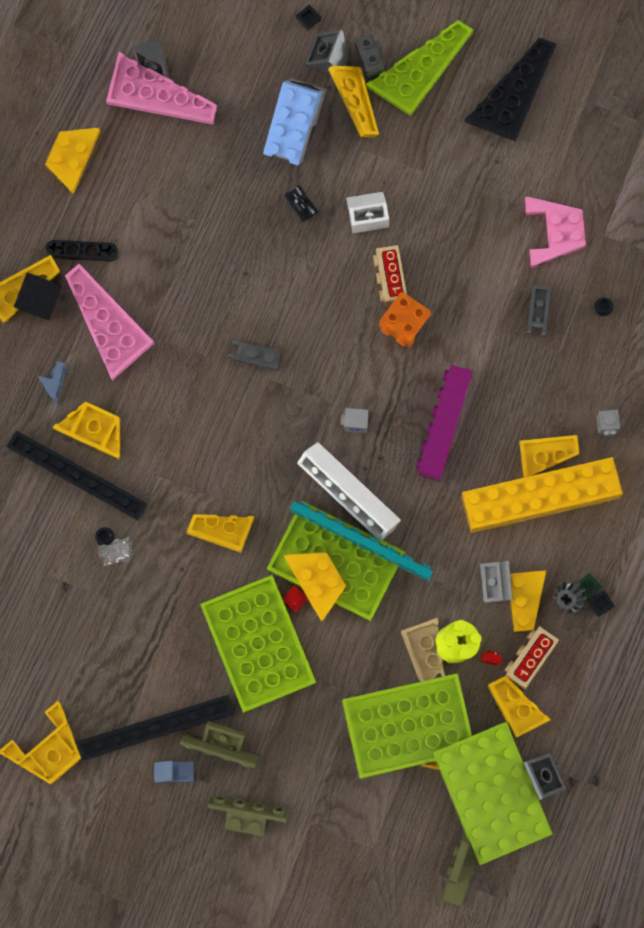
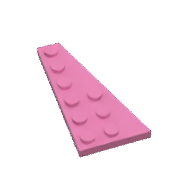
M118 53L106 100L108 105L214 125L218 109L216 104L200 95H195L188 91L187 88L175 84L172 80L156 71L140 65L134 59H129L123 53Z
M78 264L65 277L113 381L154 344V341L91 275Z

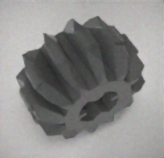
M570 580L567 583H560V587L555 588L556 594L552 598L557 600L554 606H561L560 612L566 610L567 614L577 613L580 611V608L585 606L583 601L587 597L582 595L585 589H579L580 583L574 585L573 581Z

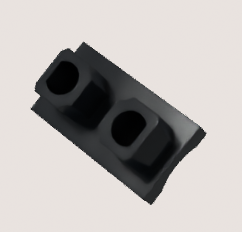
M300 185L284 194V197L302 223L318 213Z

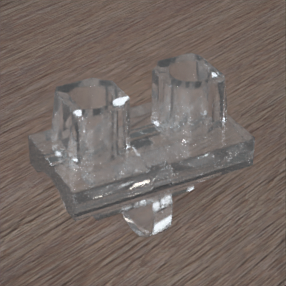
M133 538L116 539L108 546L105 544L99 546V557L104 559V565L110 566L120 561L123 563L129 562L133 556V550L131 549Z

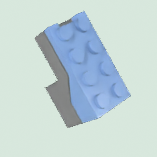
M294 78L282 83L264 148V155L289 160V163L295 165L303 162L313 126L317 125L327 89Z

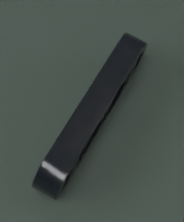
M51 240L46 244L47 254L51 255L54 259L111 262L116 260L119 255L116 245L107 242ZM54 246H57L58 249H63V246H65V254H63L62 250H56L55 253H53L51 249H53ZM71 246L78 247V252L72 255L68 253V249ZM95 247L97 251L94 255L90 256L86 253L88 248ZM109 249H112L114 252L111 253V256H108L106 253Z

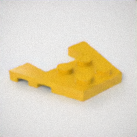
M59 701L44 712L57 729L25 755L14 740H11L0 750L1 755L51 785L81 760L80 752Z

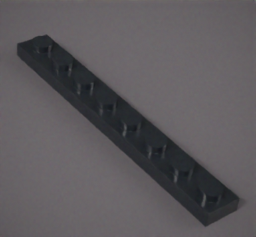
M17 430L6 446L8 449L137 521L148 505L146 502Z
M229 695L77 741L81 760L85 761L202 725L208 721L211 722L234 715Z

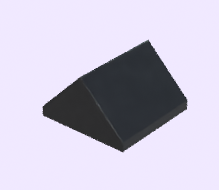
M27 272L14 308L49 321L62 285Z

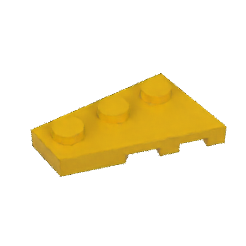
M577 435L519 441L523 478L532 476L579 455Z
M194 514L187 529V534L241 553L255 516L237 517L230 515V517H221L217 515Z
M546 570L510 574L513 595L510 605L514 633L527 632L534 629Z
M507 676L487 685L515 738L551 720Z

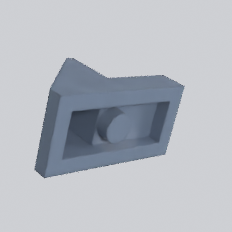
M57 361L56 367L53 366L51 370L52 379L38 376L54 403H58L67 371L65 363Z
M155 762L154 783L194 782V762Z

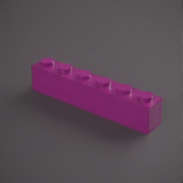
M450 365V369L445 370L443 381L446 382L444 388L440 387L437 396L440 402L439 405L434 406L432 416H435L434 422H429L427 434L430 435L428 441L424 440L421 449L424 452L423 458H419L416 469L419 470L418 476L440 482L471 381L472 370Z

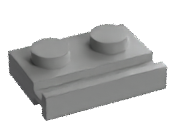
M509 561L480 564L484 603L513 600Z

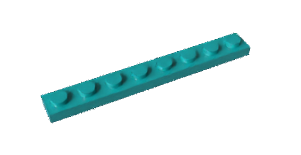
M301 501L299 503L293 502L290 510L292 513L428 582L430 581L433 571L430 570L431 567L424 563L419 565L413 562L412 557L406 554L401 556L395 553L396 550L388 545L385 547L379 545V541L370 536L366 538L361 535L359 530L352 527L348 529L343 526L344 523L337 519L332 521L326 518L327 515L319 510L314 512L309 509L310 506Z

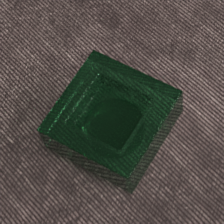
M590 573L578 582L580 583L579 589H585L582 595L587 597V601L602 589V586Z

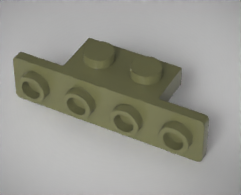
M209 721L206 724L203 738L184 733L180 744L188 749H196L207 755H215L226 761H234L244 767L255 768L260 757L241 750L246 733Z
M222 795L211 796L208 803V808L227 811L226 830L263 837L267 819L286 822L289 813L288 809H284L281 806L272 807L259 802L250 803L242 799L225 798Z
M465 831L460 845L456 844L453 856H456L454 864L450 863L446 875L450 877L442 898L444 901L461 906L476 863V858Z

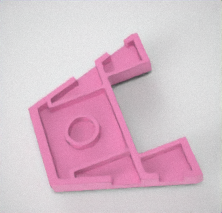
M525 197L526 215H546L549 247L545 249H530L531 268L537 267L541 263L552 261L559 256L585 248L586 241L582 209Z

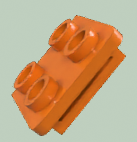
M401 292L379 320L380 330L387 336L392 335L401 346L411 348L415 342L416 334L430 317L431 311L407 294Z

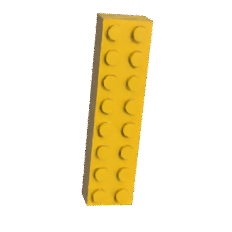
M613 457L464 491L461 498L470 533H475L621 498L623 492Z

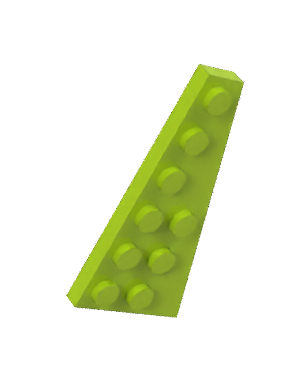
M457 20L444 29L437 37L432 40L430 39L424 46L419 49L417 48L395 63L392 68L379 74V77L366 83V88L411 116L472 35L473 29Z

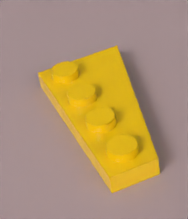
M331 66L328 68L360 137L378 136L379 132L361 67Z
M51 255L0 282V319L3 324L19 311V309L14 308L27 272L49 281L53 280L60 273Z

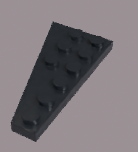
M539 38L522 59L513 66L511 71L488 93V96L467 116L465 123L516 142L552 58L556 43Z

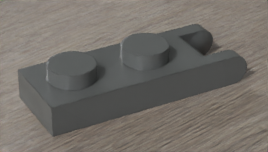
M532 285L527 334L529 335L531 334L532 327L542 329V336H546L551 287Z
M232 340V345L238 346L236 355L228 354V359L277 371L282 354L281 351Z

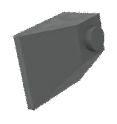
M334 30L316 33L305 66L330 74L328 68L331 66H347L349 53L343 31Z

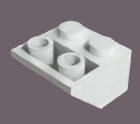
M383 192L346 198L352 234L389 228V215Z

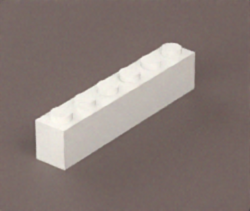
M317 442L303 453L297 464L374 537L381 542L394 531L401 520L320 443Z

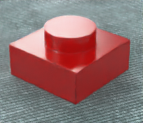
M293 586L282 600L284 604L297 613L307 602L308 598L296 586Z
M487 650V653H482L480 663L500 666L502 656H499L496 651Z

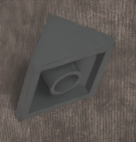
M160 39L133 47L135 59L140 65L150 68L170 79Z
M550 753L523 763L538 801L566 790Z

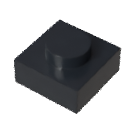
M309 4L296 15V19L309 31L321 21V16Z
M605 590L588 600L597 617L615 608Z

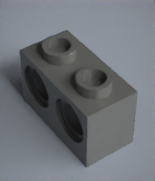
M370 34L355 39V51L367 81L379 77V74L384 72V63L373 35Z

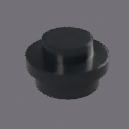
M608 298L598 299L594 305L595 312L600 316L610 315L613 311L612 301Z
M107 527L100 528L95 534L96 542L103 547L111 545L115 538L113 531Z

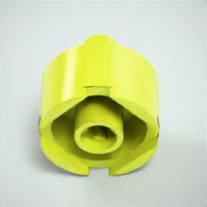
M458 620L445 626L438 632L435 639L437 644L436 650L444 661L448 663H461L478 652L482 638L472 624Z

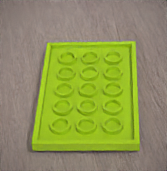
M307 504L308 506H310V510L316 512V510H319L327 515L326 518L332 521L333 519H337L344 523V527L348 529H351V527L355 528L361 532L362 536L366 538L370 536L378 540L373 535H370L318 508H315ZM295 514L267 570L300 586L284 556L327 552L346 585L345 590L335 604L371 622L398 566ZM383 540L378 542L383 547L388 545L396 550L395 553L401 556L405 554V551Z
M273 575L200 604L243 713L316 684Z
M458 673L342 700L359 779L436 761L432 752L472 736Z
M507 722L432 752L478 865L485 864L552 835Z

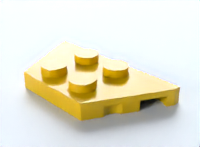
M99 128L59 132L45 163L46 167L73 194L101 132Z
M84 402L76 411L68 414L67 418L53 426L54 430L116 459H120V417Z
M327 552L285 555L286 562L320 621H324L326 615L346 588Z

